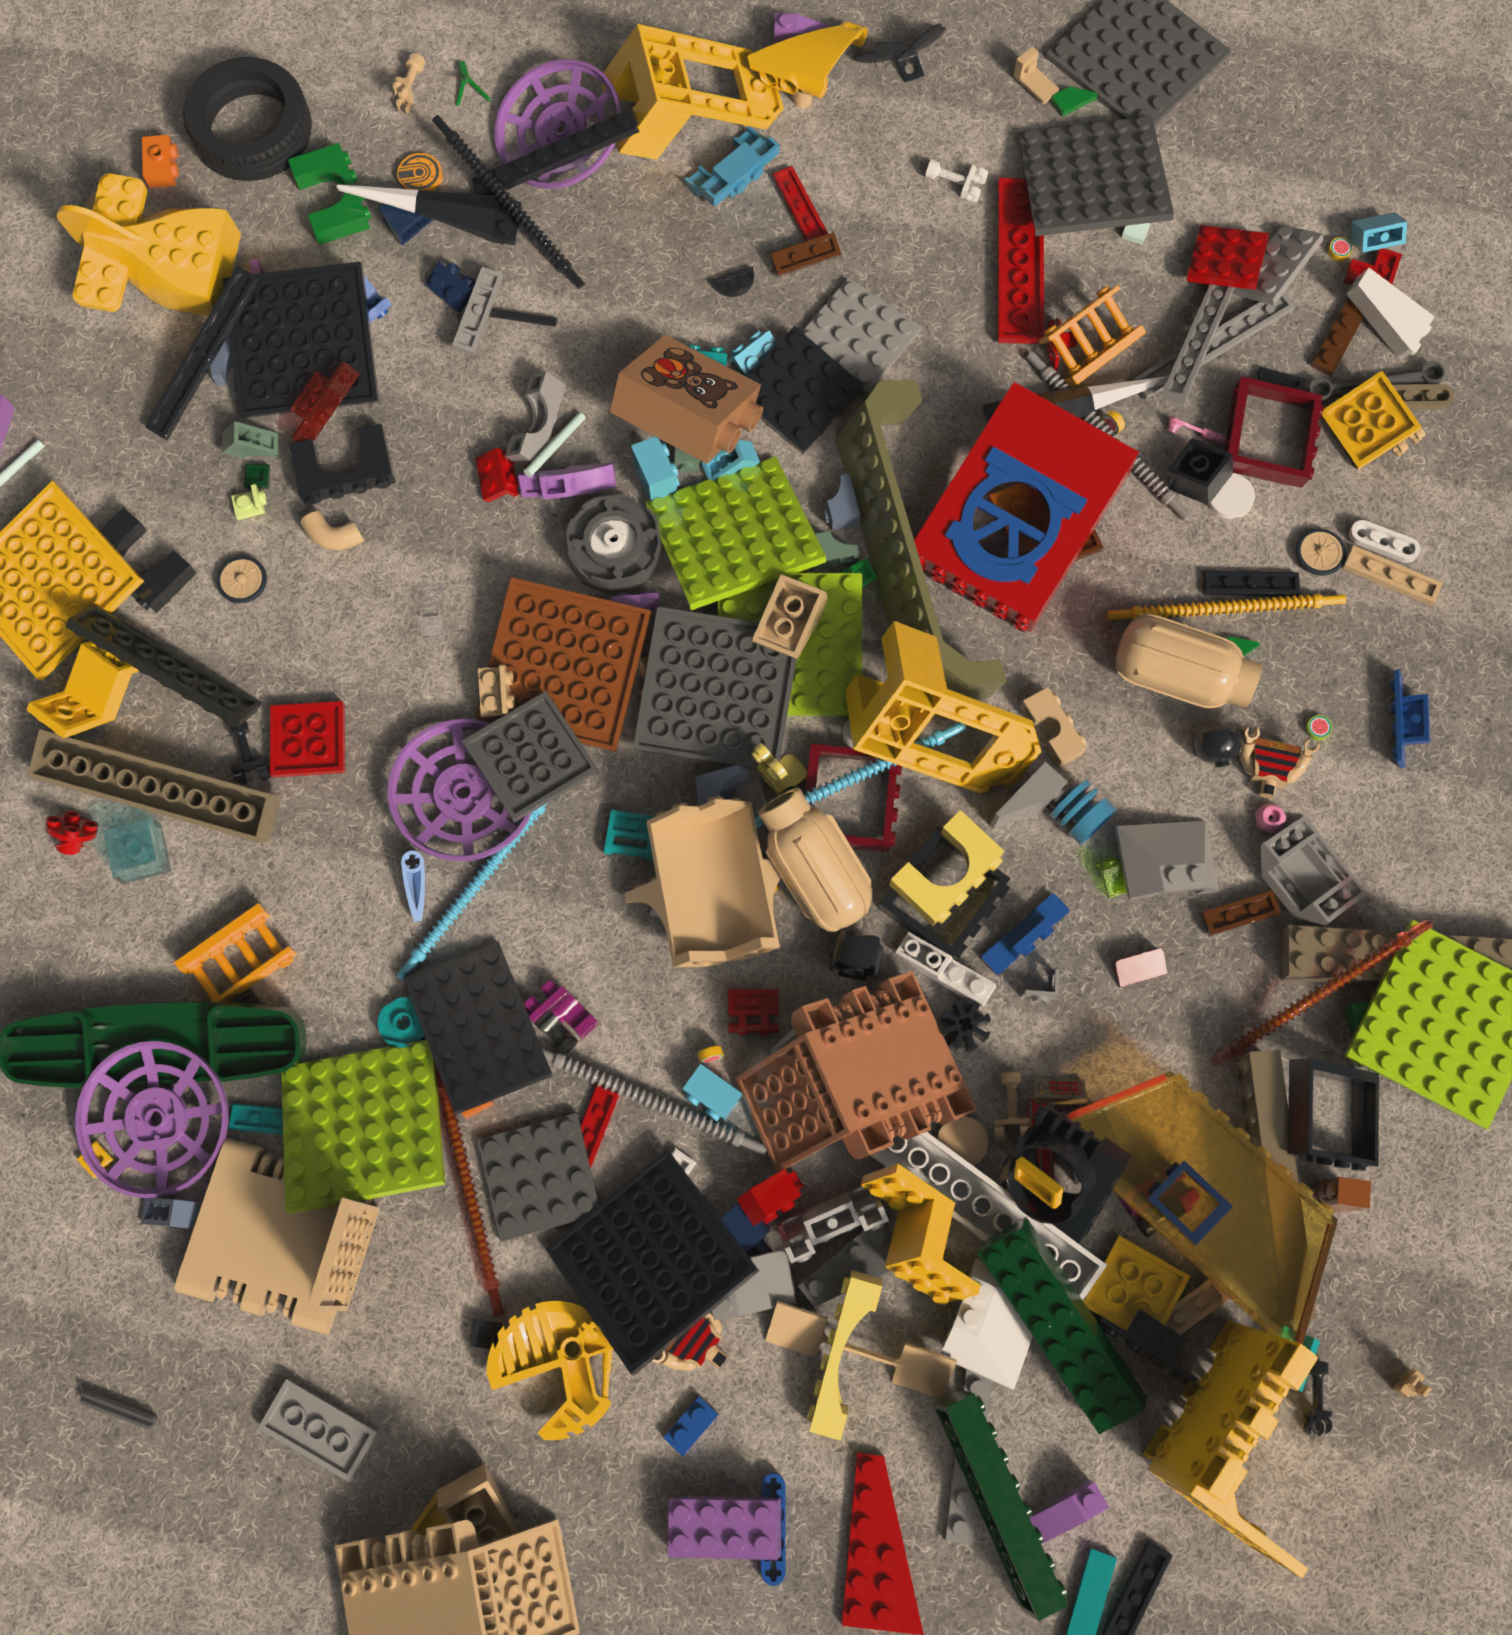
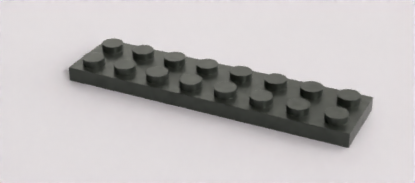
M95 604L70 617L65 627L73 631L77 636L94 643L99 649L106 650L116 656L118 660L128 663L138 669L140 673L152 677L162 686L181 694L184 699L198 704L205 711L215 714L229 725L239 727L255 714L262 702Z

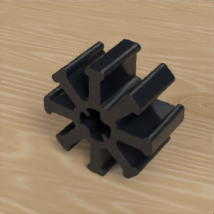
M960 999L952 1005L957 1017L948 1013L947 1009L944 1010L940 1017V1021L944 1020L953 1026L941 1027L940 1031L943 1037L955 1033L956 1038L949 1046V1049L956 1052L960 1047L961 1039H965L968 1048L967 1052L970 1053L978 1047L974 1042L973 1036L980 1039L982 1043H985L988 1039L990 1032H985L977 1028V1026L988 1025L991 1018L988 1013L980 1018L975 1019L973 1017L975 1011L980 1007V1003L972 1001L968 1014H965L962 1006L963 1001ZM964 1021H967L968 1028H970L971 1030L969 1031L967 1029L965 1032L962 1031V1026L959 1024V1022H961L962 1024Z

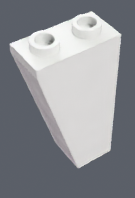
M1370 268L1356 278L1347 293L1351 301L1400 359L1409 354L1413 355L1421 346L1419 343L1420 339L1425 337L1431 329L1430 323L1434 316Z

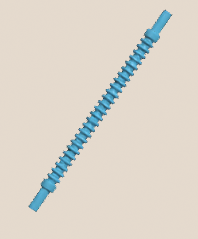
M959 722L942 731L937 729L931 733V736L927 734L925 739L920 737L919 742L915 740L913 743L927 748H934L935 744L939 746L945 743V739L966 730V726ZM876 758V762L870 761L869 765L863 764V768L857 767V771L851 770L850 774L844 773V777L838 776V780L832 779L831 783L825 782V786L819 785V789L813 788L812 792L806 791L804 796L808 803L814 805L815 800L820 802L821 798L826 799L828 794L833 796L834 791L839 793L841 788L845 790L847 785L852 787L853 782L858 784L860 779L864 781L866 776L871 778V774L877 775L879 770L883 772L884 768L890 769V765L896 766L897 764ZM760 816L755 818L756 828L765 825Z
M548 803L532 812L522 832L508 846L490 855V860L486 859L487 864L481 865L482 870H477L478 875L472 876L474 880L472 882L468 881L469 886L463 887L465 891L463 893L459 892L460 897L454 899L456 901L454 904L450 903L451 908L446 909L447 913L445 915L442 914V919L436 921L438 924L432 926L433 930L431 932H427L428 937H423V943L419 942V947L411 951V957L396 975L404 982V977L409 976L419 962H424L427 958L426 953H431L430 948L436 947L434 943L436 941L440 942V936H445L443 932L449 930L448 926L454 924L453 920L458 919L457 915L459 913H463L462 908H467V902H472L471 897H476L475 892L481 891L480 886H485L484 881L490 880L489 875H494L493 870H498L497 865L503 864L502 859L507 858L506 854L512 853L511 848H515V843L521 841L519 838L525 836L524 832L529 831L528 827L530 825H534L533 821L538 820L537 816L545 812V806Z

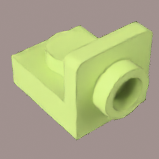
M256 484L251 485L252 491L231 496L238 520L265 513L266 495L263 490L260 491Z

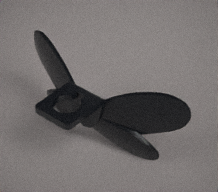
M941 23L935 24L922 33L910 46L897 42H879L874 45L873 51L859 54L856 57V61L860 63H878L896 59L904 82L922 78L924 72L917 51L926 48L939 39L947 28L942 27ZM910 60L911 64L917 67L916 74L909 75L906 73V61Z

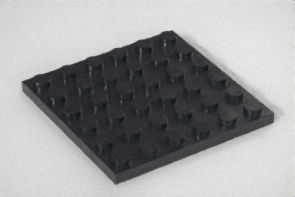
M361 261L253 274L260 281L229 333L240 417L243 419L379 402L363 264ZM230 277L223 278L224 288Z
M668 1149L658 1155L545 1248L629 1373L633 1376L760 1271Z

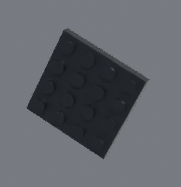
M795 326L747 377L761 384L756 404L763 407L761 419L803 455L864 388L863 383Z

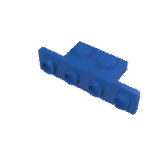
M1400 669L1394 670V677L1390 678L1391 691L1395 692V700L1391 701L1392 715H1396V723H1392V736L1396 738V746L1392 747L1393 761H1397L1400 768H1406L1405 745L1431 743L1429 695L1404 696L1403 675Z
M1052 893L982 955L981 959L996 975L1001 974L1021 955L1024 957L1028 956L1036 948L1034 945L1036 941L1040 938L1043 941L1046 940L1054 932L1052 927L1069 913V908L1056 894Z

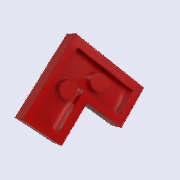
M1385 248L1379 249L1373 265L1352 259L1343 282L1353 285L1356 278L1370 268L1390 284H1393L1402 254Z

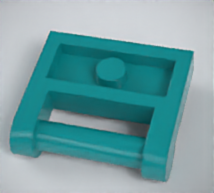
M611 810L604 854L612 855V853L643 857L646 861H653L646 821L656 816ZM615 837L646 841L648 844L647 848L616 844L614 839Z

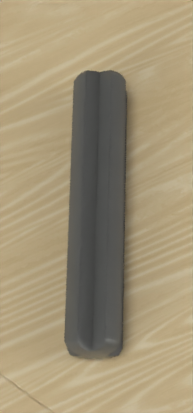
M85 1390L80 1399L82 1405L148 1430L153 1429L158 1417L155 1414L92 1390Z

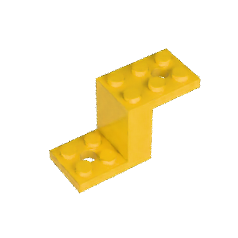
M90 641L82 643L65 691L29 702L27 711L62 738L72 736L115 720L131 675L139 671L128 663L118 660L116 656L106 650L99 649Z
M900 1164L864 1175L861 1186L869 1190L872 1195L887 1202L891 1208L899 1210L885 1267L892 1271L896 1277L912 1284L916 1290L932 1297L933 1301L938 1304H948V1302L964 1300L968 1297L979 1295L980 1284L942 1260L955 1202Z

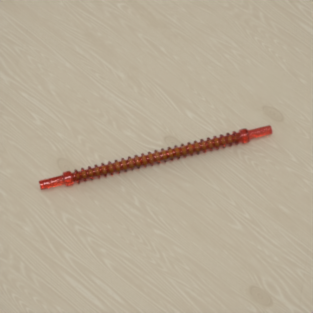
M1427 918L1407 932L1401 931L1396 935V939L1391 938L1390 943L1384 942V947L1378 946V951L1372 950V954L1370 956L1366 954L1364 960L1359 958V963L1353 962V967L1347 966V970L1345 972L1341 970L1339 976L1335 974L1333 980L1327 979L1328 983H1321V987H1315L1314 992L1309 991L1308 996L1302 995V1000L1296 999V1004L1290 1003V1007H1284L1283 1012L1278 1011L1277 1016L1271 1015V1020L1265 1019V1024L1259 1023V1027H1253L1252 1032L1247 1031L1246 1036L1241 1035L1239 1040L1235 1038L1230 1042V1046L1209 1060L1216 1067L1233 1055L1242 1054L1245 1052L1246 1047L1251 1048V1043L1257 1044V1040H1263L1264 1035L1269 1036L1270 1031L1276 1032V1027L1282 1028V1023L1288 1024V1020H1294L1295 1015L1300 1016L1301 1011L1307 1012V1007L1313 1008L1312 1004H1319V1000H1325L1326 995L1332 996V991L1338 992V987L1344 988V984H1350L1351 979L1357 980V975L1363 976V971L1369 972L1371 966L1375 968L1376 963L1382 964V959L1384 958L1388 960V955L1394 956L1396 950L1400 952L1401 947L1406 948L1410 946L1413 939L1434 927Z
M436 1066L438 1099L441 1100L439 1105L443 1107L440 1111L444 1112L442 1119L446 1120L444 1126L448 1127L445 1132L450 1135L447 1140L451 1141L449 1145L450 1148H453L451 1155L455 1156L452 1161L457 1163L454 1168L458 1169L456 1176L460 1177V1180H458V1183L462 1184L460 1191L464 1192L461 1197L465 1198L463 1205H467L465 1212L469 1213L467 1220L471 1221L468 1226L473 1228L470 1234H474L472 1239L473 1242H476L474 1249L478 1250L476 1256L480 1257L477 1263L482 1265L479 1270L483 1271L484 1274L481 1278H485V1282H483L484 1291H488L493 1315L497 1317L504 1315L498 1291L500 1282L498 1278H495L497 1272L493 1271L495 1264L491 1263L493 1257L489 1255L492 1250L487 1247L490 1243L486 1242L488 1235L484 1234L486 1228L482 1227L484 1220H481L480 1217L483 1214L478 1211L481 1206H477L479 1201L478 1198H475L477 1191L473 1190L475 1184L471 1183L474 1178L470 1177L469 1173L472 1170L468 1169L470 1165L469 1162H466L468 1155L464 1154L467 1149L462 1147L465 1142L461 1141L463 1134H459V1130H461V1127L457 1126L459 1120L455 1118L457 1115L454 1114Z

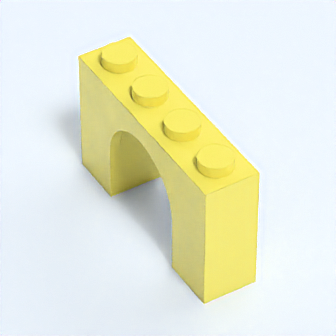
M961 810L943 827L941 834L964 856L967 865L965 877L954 885L938 886L928 881L908 862L891 879L889 884L932 926L937 922L942 924L951 915L949 910L955 904L959 907L968 898L969 895L966 892L972 886L977 889L986 879L983 875L989 869L992 871L996 870L1003 862L1001 857L1004 850Z

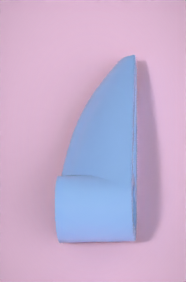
M408 851L401 858V867L410 911L414 922L422 921L424 908V859L419 852ZM409 855H415V859H419V864L415 865V869H410V865L406 866L405 860L409 859Z

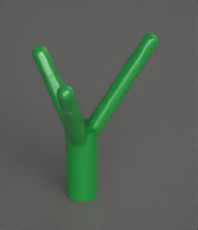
M464 61L459 62L457 66L461 83L456 106H460L464 87L467 83L489 102L491 98L470 78L466 63Z

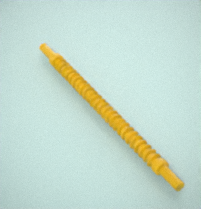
M1320 593L1312 594L1311 597L1309 594H1306L1305 597L1299 595L1298 598L1295 595L1291 598L1285 596L1284 599L1282 596H1279L1278 599L1272 597L1271 600L1268 597L1264 600L1258 598L1257 601L1255 598H1252L1251 601L1246 598L1243 602L1241 599H1238L1237 602L1232 599L1230 603L1228 600H1225L1224 603L1219 600L1217 603L1211 601L1210 604L1207 601L1204 604L1198 602L1197 605L1191 602L1190 605L1184 603L1181 606L1178 603L1177 606L1171 604L1170 607L1164 604L1163 607L1157 605L1156 608L1153 605L1150 608H1147V606H1143V608L1133 606L1131 609L1108 611L1107 618L1108 620L1134 619L1139 615L1151 614L1163 616L1167 619L1168 616L1174 618L1175 615L1178 618H1181L1182 615L1188 617L1189 614L1192 617L1195 614L1200 617L1203 613L1205 616H1208L1209 613L1214 616L1216 612L1218 615H1221L1222 612L1228 615L1229 612L1235 614L1236 611L1239 614L1243 611L1248 613L1250 610L1255 613L1256 610L1262 612L1265 609L1268 612L1270 609L1276 611L1278 608L1282 611L1283 608L1289 610L1290 607L1295 610L1297 607L1303 609L1304 606L1306 609H1309L1310 606L1315 609L1321 608L1322 605L1345 604L1346 595L1322 596Z

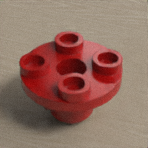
M66 811L65 815L48 816L46 818L45 831L52 837L57 838V843L53 846L56 847L58 852L64 855H76L84 847L83 842L90 841L97 836L99 824L80 817L81 814L79 812Z

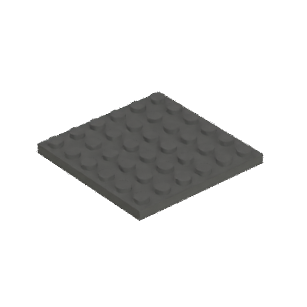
M1103 0L1048 50L1045 58L1083 89L1096 92L1098 94L1097 100L1122 120L1152 116L1155 126L1229 57L1231 50L1168 0Z
M1152 116L1018 132L1035 236L1173 220L1174 211Z
M657 606L633 750L729 766L740 765L747 769L758 770L757 766L759 764L753 759L751 753L754 752L753 748L762 743L773 758L780 762L796 659L752 642L759 625L758 622Z

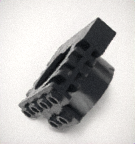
M1050 1102L1045 1108L1042 1106L1038 1108L1032 1118L1035 1120L1034 1125H1030L1023 1137L1018 1136L1011 1147L1014 1152L1012 1156L1009 1155L1002 1163L1001 1169L1004 1171L999 1179L1003 1181L1001 1187L1008 1189L1017 1207L1024 1214L1037 1222L1054 1225L1079 1244L1089 1233L1133 1155L1106 1137L1100 1141L1094 1136V1131L1090 1130L1087 1132L1081 1128V1122L1077 1120L1074 1123L1067 1118L1069 1114L1065 1111L1059 1113L1054 1109L1055 1105ZM1039 1148L1051 1150L1065 1158L1074 1168L1081 1182L1082 1188L1080 1192H1063L1061 1204L1056 1209L1050 1207L1014 1179L1016 1161L1022 1156L1039 1169L1037 1162Z

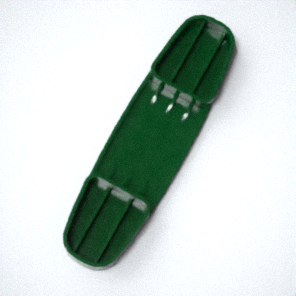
M180 1001L80 1008L45 1013L10 1023L0 1034V1068L5 1076L15 1083L47 1087L81 1088L85 1085L96 1067L112 1053L128 1045L140 1042L162 1041L175 1043L195 1052L212 1067L221 1082H228L285 1072L293 1067L305 1054L307 1044L304 1020L295 1010L290 1007L269 1004ZM152 1049L155 1064L170 1065L185 1071L191 1061V1058L172 1050ZM141 1051L121 1059L106 1074L119 1082L130 1072L144 1067ZM199 1066L193 1079L196 1082L213 1081L208 1073ZM157 1072L159 1085L177 1084L180 1079L169 1073ZM147 1075L136 1078L128 1085H148Z

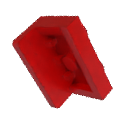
M495 448L475 458L482 497L486 502H492L506 494L513 497L519 495L514 462L505 457L506 451Z

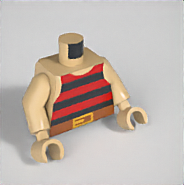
M1245 725L1242 731L1246 739H1244V746L1239 759L1245 773L1249 775V781L1261 784L1260 796L1263 798H1274L1276 787L1284 789L1288 784L1294 783L1305 772L1312 758L1311 753L1317 752L1320 744L1317 741L1315 747L1308 748L1307 744L1310 741V737H1307L1303 742L1305 750L1301 751L1302 747L1258 738L1260 730L1257 726L1254 727L1253 734L1248 735L1249 727Z
M711 1311L652 1361L654 1363H661L673 1370L692 1371L696 1367L700 1368L707 1359L719 1369L728 1357L726 1353L716 1346L722 1338L720 1335L722 1332L720 1320L714 1321Z

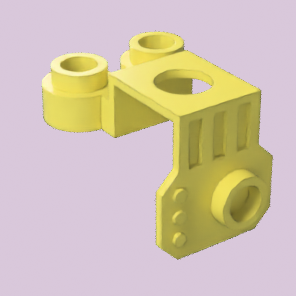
M762 743L753 748L754 752L751 753V756L759 764L757 769L763 780L777 796L788 787H796L807 778V769L794 755H785L779 762L773 758Z

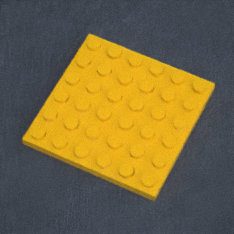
M51 481L0 532V637L31 673L41 681L85 640V638L77 636L73 631L65 627L70 617L92 604L112 613L144 582L133 567L54 481Z

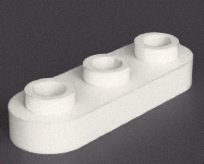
M1359 520L1349 530V538L1354 544L1395 560L1409 563L1414 561L1420 554L1421 548L1415 539L1369 521ZM1357 532H1362L1364 537H1360ZM1380 540L1385 541L1387 546L1381 545ZM1402 549L1408 550L1409 554L1403 553Z

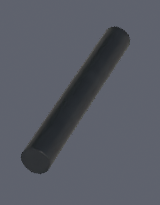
M492 308L489 316L556 327L558 321L555 317Z

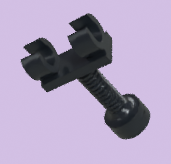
M247 721L239 727L228 725L230 736L237 738L244 763L231 768L234 781L248 785L245 773L257 769L260 779L266 780L271 778L268 763L264 757L253 761L246 734L250 732Z
M1316 1361L1309 1372L1313 1380L1312 1408L1314 1409L1305 1413L1307 1421L1304 1424V1431L1307 1435H1311L1310 1425L1312 1423V1428L1317 1433V1437L1321 1436L1324 1432L1322 1421L1326 1424L1325 1434L1329 1433L1333 1427L1330 1419L1332 1411L1323 1410L1324 1407H1322V1381L1325 1375H1329V1363L1324 1361Z

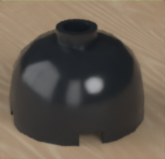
M1236 728L1237 733L1230 732V729L1201 733V739L1194 735L1193 744L1196 754L1202 761L1214 763L1215 768L1230 766L1229 761L1236 759L1241 754L1244 746L1242 729Z

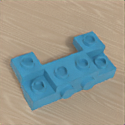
M748 126L745 133L738 138H733V144L737 149L713 167L712 174L700 165L696 173L689 178H684V184L699 198L703 196L714 207L727 196L733 198L736 194L742 193L753 180H758L763 174V167L780 153V145L773 138L763 136Z

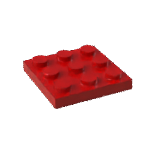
M1201 225L1187 274V282L1256 290L1269 233Z
M343 701L270 706V776L272 778L346 773L345 703Z

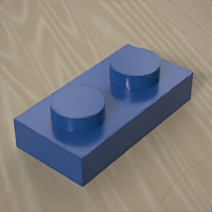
M699 1396L663 1439L683 1457L719 1414Z

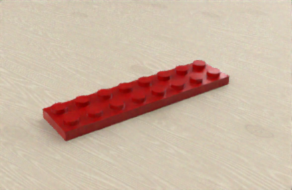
M999 178L998 343L1040 344L1038 340L1045 336L1044 235L1035 236L1025 178Z

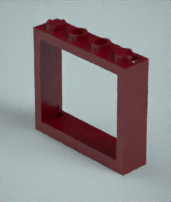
M1241 376L1233 389L1226 441L1223 449L1233 454V472L1300 488L1308 480H1312L1315 470L1312 467V462L1318 451L1315 442L1321 430L1318 422L1324 410V405L1321 404L1322 395ZM1247 395L1309 408L1300 470L1238 456Z
M811 744L806 791L812 792V789L816 788L819 756L876 762L875 759L877 757L848 747ZM890 765L883 839L845 836L852 849L888 853L890 846L895 845L896 832L891 831L892 822L897 823L898 808H894V799H899L900 784H896V776H901L902 766Z

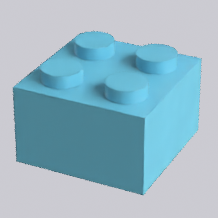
M654 436L631 445L634 467L649 500L652 502L656 498H662L677 492V487L680 486L677 478L679 474L674 462L670 463L668 459L669 451L665 442L660 443L659 438Z

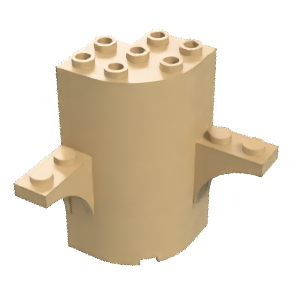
M716 796L709 798L705 804L688 806L687 803L675 804L672 806L673 809L658 812L656 817L646 821L656 877L650 878L649 883L634 885V889L624 893L626 903H646L657 912L667 933L673 968L721 965V962L741 961L780 948L773 914V897L781 876L771 860H769V857H762L751 802L741 801L740 798L724 800L723 797Z

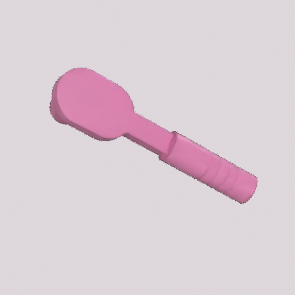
M1171 416L1168 418V432L1176 434L1180 426H1184L1201 433V436L1222 445L1225 444V435L1207 428L1202 430Z

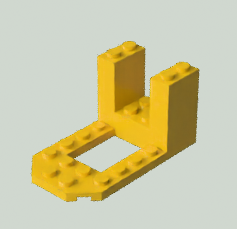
M641 24L636 25L603 72L614 86L619 99L636 102L633 110L636 114L640 132L616 142L618 152L656 160L691 115L767 129L784 110L779 90L765 85L760 79L759 72L750 69L747 55L754 53L750 49ZM683 59L733 70L741 100L691 90ZM602 84L603 92H605L607 88Z
M893 621L881 638L888 675L886 681L883 683L857 673L845 689L853 749L980 794L991 791L990 787L1001 784L1004 787L1014 785L1041 753L1033 721L948 690L937 637ZM935 713L994 734L972 763L913 743Z

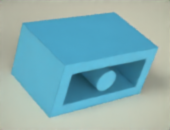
M1396 212L1352 221L1351 244L1362 253L1405 244L1407 221Z
M702 1064L698 1066L683 1087V1092L686 1093L684 1098L695 1106L700 1103L706 1107L705 1113L715 1121H718L719 1118L725 1121L742 1098L741 1092Z

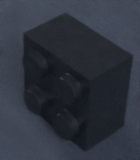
M1191 438L1166 470L1168 489L1209 506L1234 473L1233 454Z

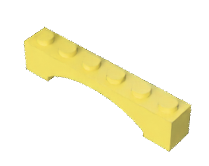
M854 1270L851 1271L850 1278L844 1277L841 1293L845 1294L843 1304L837 1303L834 1319H837L838 1323L836 1329H830L827 1344L831 1345L829 1355H823L820 1370L824 1371L822 1380L817 1379L813 1395L818 1397L815 1406L810 1404L806 1421L811 1422L809 1432L841 1441L848 1415V1405L843 1404L839 1390L838 1367L846 1341L857 1323L869 1311L876 1312L882 1290V1278Z

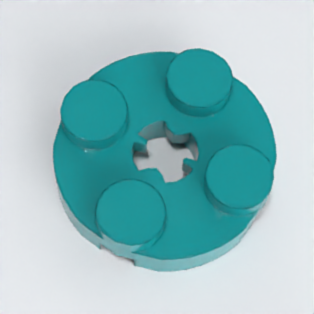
M397 998L382 1008L377 1025L382 1038L389 1045L405 1048L411 1046L406 1043L421 1041L425 1038L411 998ZM404 1016L408 1017L410 1026L406 1027L405 1030H401V1026L397 1024L398 1020H403L402 1017Z

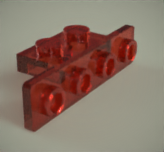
M344 361L330 380L316 371L290 409L303 418L291 439L295 442L310 439L315 441L359 376V372Z

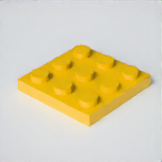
M1380 371L1326 407L1322 414V417L1358 469H1361L1422 429L1383 371Z
M1119 1235L1105 1261L1107 1266L1084 1300L1085 1305L1090 1311L1100 1317L1103 1316L1124 1331L1127 1330L1139 1309L1166 1325L1190 1275Z

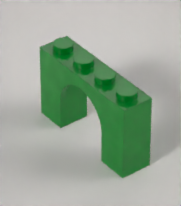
M340 143L288 159L299 190L323 182L355 186L354 183L358 182L354 169L349 170L348 165L352 164L347 150L342 152ZM344 192L342 199L334 206L308 214L319 245L370 229L368 220L372 218L367 205L362 206L361 203L365 201L364 197Z

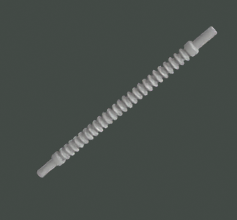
M1034 352L1027 356V359L1041 373L1042 379L1049 381V386L1053 385V390L1069 389V384H1064V379H1059L1060 375H1055L1056 371L1051 366L1048 367ZM1095 411L1080 416V418L1084 417V421L1089 422L1094 427L1116 439L1118 438V434H1113V429L1109 430V425H1104V420H1099L1100 416H1095ZM1138 457L1133 467L1135 469L1134 473H1139L1138 477L1143 478V483L1147 482L1148 488L1152 487V492H1157L1156 496H1161V501L1165 505H1169L1183 520H1186L1191 513L1175 498L1176 494L1172 490H1167L1168 486H1163V481H1158V476L1154 477L1153 471L1149 472L1150 467H1145V462L1141 463V458Z

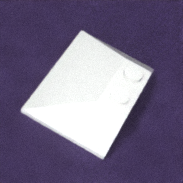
M976 1258L969 1278L980 1284L979 1295L962 1300L940 1354L957 1359L956 1365L1014 1390L1033 1335L984 1262Z

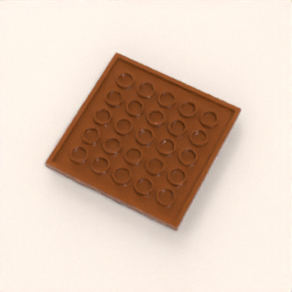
M511 577L488 668L506 665L509 671H512L513 685H510V695L514 696L515 708L511 709V711L547 691L581 744L617 752L652 611ZM479 700V704H478V708H477V712H476L475 718L481 719V720H485V721H490V722H494V721L498 720L499 718H501V717L482 718V717H481V711H480V700Z

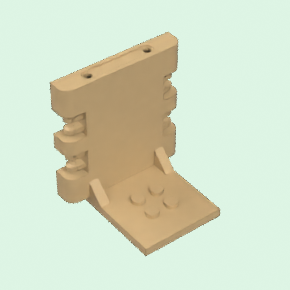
M227 1138L221 1147L175 1283V1292L214 1302L216 1293L217 1298H225L231 1280L237 1281V1285L233 1293V1303L239 1304L241 1302V1311L264 1316L267 1308V1312L273 1314L278 1307L281 1294L287 1295L283 1307V1317L289 1318L295 1306L291 1320L292 1325L329 1335L336 1312L348 1311L380 1208L371 1205L372 1199L353 1201L342 1198L340 1205L288 1214L285 1211L284 1159H279L273 1176L268 1177L266 1175L271 1164V1155L265 1154L263 1156L265 1148Z
M558 1519L479 1545L475 1528L469 1520L455 1521L426 1528L427 1535L425 1537L415 1530H407L385 1536V1544L375 1537L335 1545L349 1635H576L580 1633Z

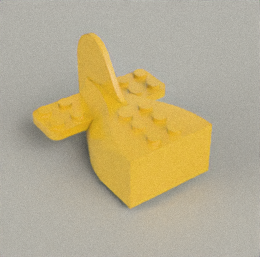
M105 174L100 178L92 211L73 205H64L58 208V221L73 239L84 247L73 291V298L81 307L107 312L117 311L121 307L126 284L129 282L150 300L165 308L209 316L224 290L223 278L232 276L241 233L227 210L214 208H172L142 219L147 187L140 179L115 174Z

